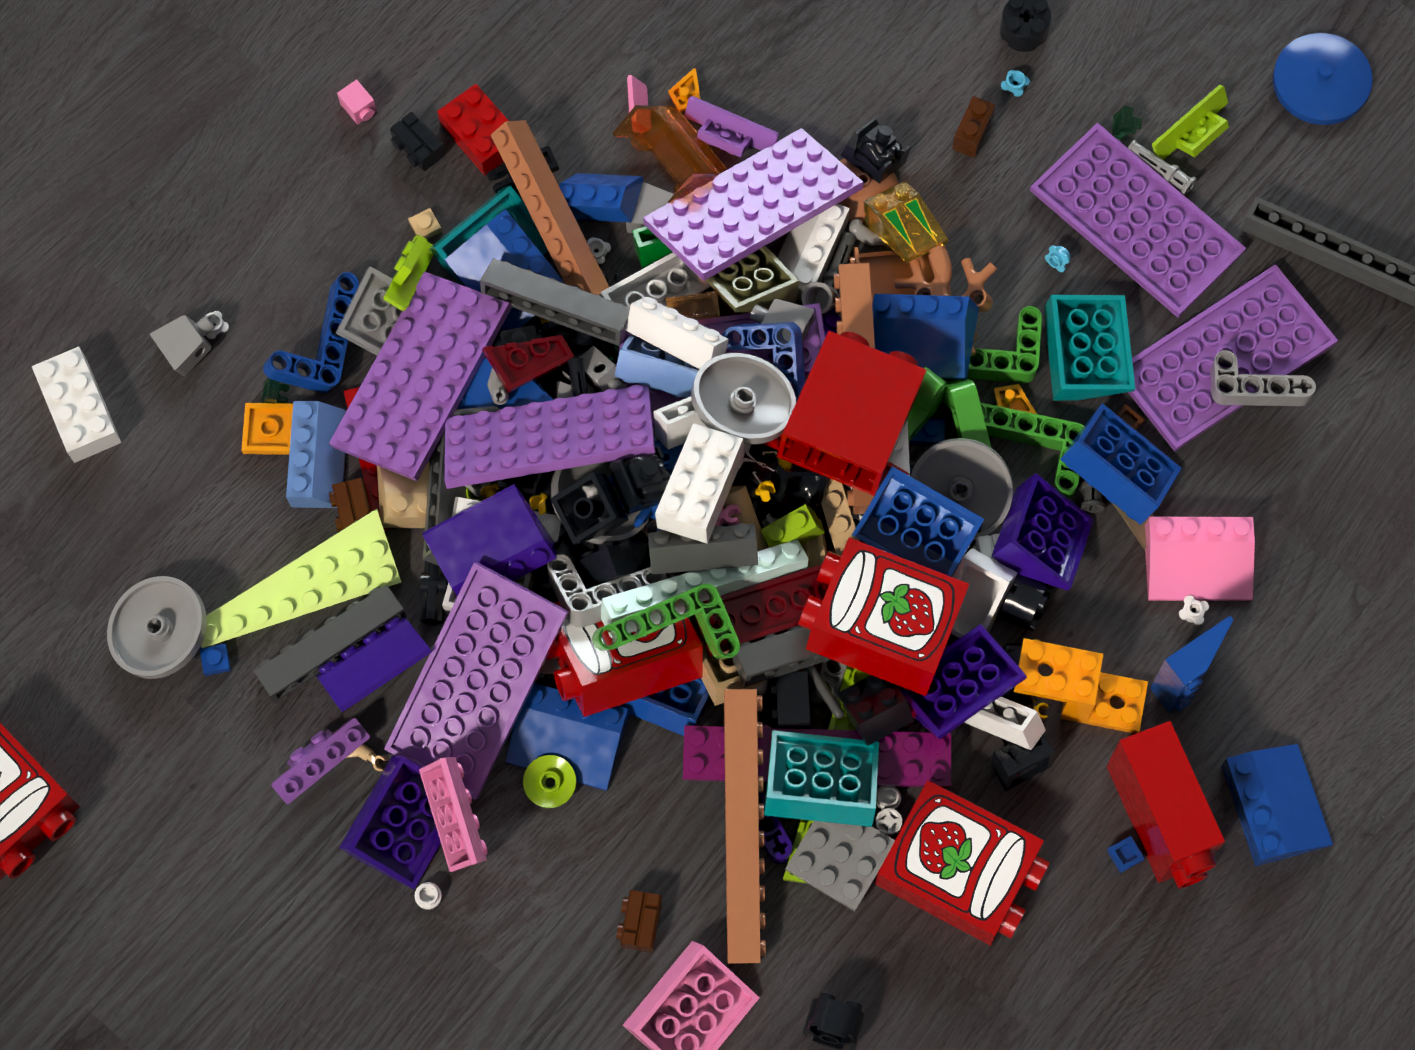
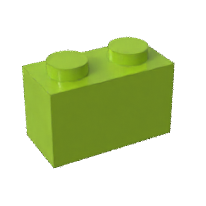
M806 504L760 529L769 548L797 539L801 546L825 533L815 511Z

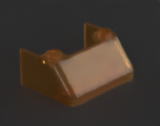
M635 105L612 133L614 137H629L632 146L638 151H651L677 183L673 188L675 194L668 201L671 204L676 199L683 198L692 193L696 188L708 184L719 174L728 170L704 141L697 139V131L683 114L671 106Z

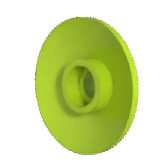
M541 756L532 761L524 773V791L527 797L540 807H559L565 804L575 791V772L572 766L559 756ZM550 778L555 780V785L551 788L545 785L546 781Z

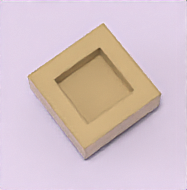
M431 208L408 218L416 235L429 239L442 232L441 226Z

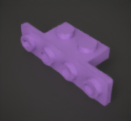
M694 96L688 99L684 116L702 125L698 130L697 139L704 141L708 145L718 147L731 155L741 157L749 146L762 151L778 140L779 133Z
M354 717L334 733L329 729L325 732L323 730L319 731L311 738L309 745L304 749L302 747L298 748L290 755L291 759L286 762L290 769L272 782L271 786L286 804H290L370 738L369 734Z

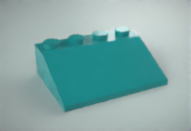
M511 186L503 187L429 248L442 267L458 284L464 286L444 260L505 209L542 255L548 252L525 203Z
M1051 295L1044 306L1053 400L1078 401L1135 391L1125 295Z
M772 730L764 815L872 827L876 810L879 742L876 741L867 746L863 740Z

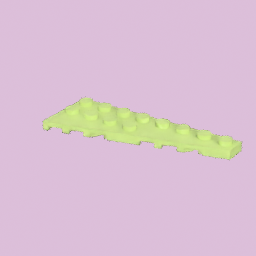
M378 510L371 511L269 577L242 592L234 599L207 614L206 632L201 647L205 648L368 594L376 587L382 588L386 584L389 587L401 583Z

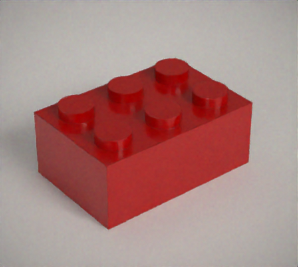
M477 84L471 86L437 111L442 128L484 176L504 162L491 134L509 120Z

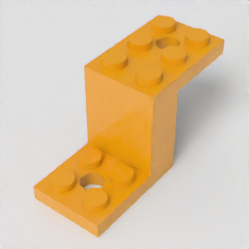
M1024 638L1018 667L1026 674L1027 678L1014 687V692L1062 701L1060 719L1137 734L1140 732L1148 681L1100 672L1103 660L1102 653ZM1042 664H1047L1052 668L1053 673L1047 677L1042 676L1038 672V667ZM1115 696L1120 697L1124 701V707L1121 709L1113 708L1110 704V699Z

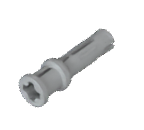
M1136 140L1128 146L1129 150L1174 188L1179 190L1185 197L1196 184L1197 178H1191L1183 173L1178 165L1171 166L1156 154L1140 145Z

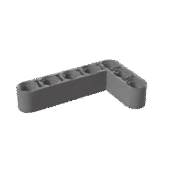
M556 554L557 558L547 563L549 584L561 607L569 611L567 618L571 625L579 628L602 621V598L690 572L652 574L651 567L586 589L568 556Z

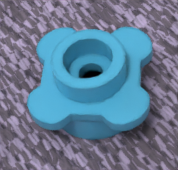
M1010 70L1007 73L1006 80L1002 81L1001 88L1004 91L1012 92L1016 97H1020L1023 95L1024 87L1029 85L1030 80L1022 72Z
M1052 245L1049 247L1050 252L1045 256V260L1051 267L1056 268L1059 272H1064L1066 270L1065 265L1071 259L1070 253L1063 246Z

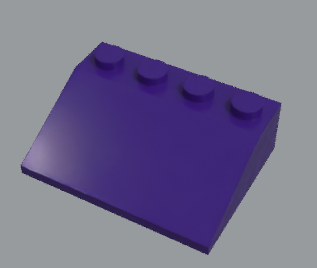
M1035 473L1016 488L992 557L999 563L1018 572L1019 575L1068 591L1072 587L1094 519Z
M515 484L422 533L443 574L457 596L475 562L514 581L557 558L554 540Z
M404 617L391 619L385 624L386 628L378 634L376 631L370 633L363 638V644L357 648L354 646L349 647L340 654L342 658L334 663L329 661L318 669L320 672L315 676L331 700L342 712L432 653L428 645Z
M980 624L944 649L926 696L901 686H896L906 698L912 715L935 737L941 739L1021 683L1027 676Z
M392 756L339 849L414 890L441 842L419 772L421 767L403 756Z

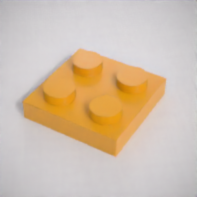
M245 403L242 453L289 455L293 404Z

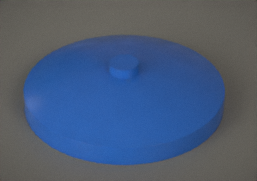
M1313 33L1293 40L1282 50L1273 70V87L1280 103L1295 117L1313 124H1337L1353 117L1366 103L1372 88V70L1365 55L1352 42L1333 34Z

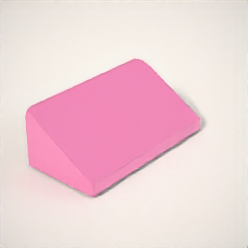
M628 75L630 128L632 131L649 129L647 86L634 76Z

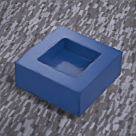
M226 644L200 649L205 676L231 671Z
M1132 836L1107 849L1120 874L1145 860Z

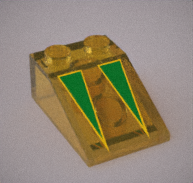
M906 181L864 200L865 224L906 263L929 253V250L933 247L943 246L948 243L947 236L920 194Z

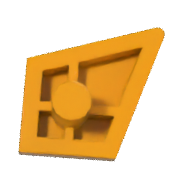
M695 68L668 90V94L679 113L686 110L688 99L691 96L700 99Z
M1019 384L993 389L997 406L1037 414Z

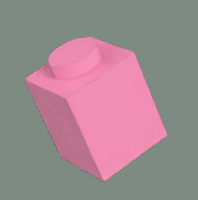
M357 79L337 93L340 105L357 125L362 121L371 119L374 113L377 112L374 99Z

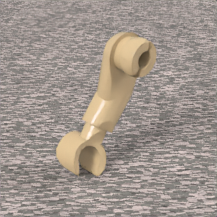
M364 743L346 757H360L366 762L370 761L377 771H384L385 769L379 765L380 759L389 761L388 756L376 755L374 750Z

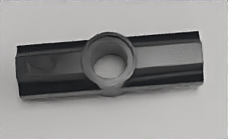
M425 561L424 572L421 573L420 594L422 595L420 622L428 625L443 624L444 609L442 604L448 581L440 566Z

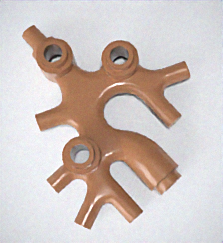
M936 246L929 250L928 258L934 273V280L932 282L925 280L919 258L914 257L909 260L913 272L912 277L895 279V288L915 289L914 295L950 296L948 294V287L952 279V264L947 250L943 246ZM971 258L963 259L961 263L968 281V288L962 296H969L979 307L980 313L987 312L993 305V299L984 291V284L997 268L990 262L983 270L976 272ZM975 330L973 343L977 339V330ZM974 345L972 347L971 356H974L976 354Z

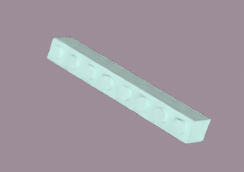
M798 539L757 551L758 565L691 571L602 598L601 620L605 626L702 584H712L716 587L720 596L807 569L809 558ZM705 590L699 592L701 602L709 600V595ZM677 600L675 602V610L679 614L684 613L685 605L682 601ZM653 610L650 615L651 621L654 624H659L661 615ZM633 621L627 622V632L630 633L637 630L636 624Z

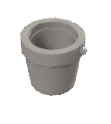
M814 282L806 286L802 291V304L820 303L821 315L826 314L830 310L835 309V297H839L836 289L826 283Z

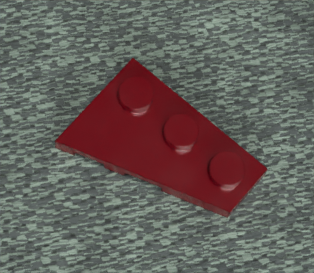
M562 335L532 339L522 343H506L496 347L486 346L482 349L507 393L566 364L567 360L574 359L575 357Z

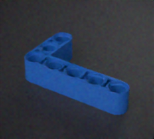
M350 272L342 273L330 287L316 360L285 351H276L263 365V371L268 378L319 393H328L339 383L348 340L342 336H335L331 332V328L338 329L359 286V281L354 274ZM340 283L346 284L349 291L344 290ZM336 306H340L344 310V314L338 312ZM326 351L331 352L334 355L335 360L330 359L327 356ZM273 361L279 362L282 370L277 369L273 365ZM297 368L303 369L306 372V376L300 375ZM322 375L328 376L330 383H326L322 379Z
M794 322L739 324L727 328L723 336L729 339L727 348L730 350L773 348L774 366L789 381L793 382L797 402L805 384L802 332L800 327ZM784 328L788 329L791 333L790 341H786L783 338L782 332ZM759 329L766 334L765 342L760 341L758 338ZM734 331L740 333V343L735 342L733 338ZM786 354L793 359L792 367L787 366L784 362Z

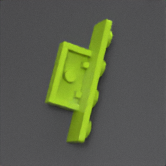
M1218 85L1164 134L1158 137L1152 143L1154 154L1164 160L1178 148L1196 157L1229 128L1228 121L1216 115L1228 104L1225 87Z
M416 235L412 242L408 241L404 247L402 254L405 256H401L394 266V269L397 271L383 297L385 301L402 311L407 309L417 289L416 285L433 257L429 250L433 245L427 242V239L421 235Z

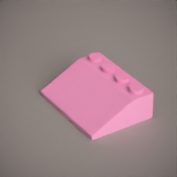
M1253 517L1148 518L1145 524L1148 601H1184V598L1189 595L1198 601L1253 600L1255 552Z
M456 757L441 758L419 769L449 871L453 872L487 861V847L485 842L480 839L478 833L480 828L479 820L472 813L470 806L472 803L471 794L467 788L465 789L462 780L464 778V771L461 764L457 763Z
M692 941L622 1026L650 1050H718L760 997L705 946Z

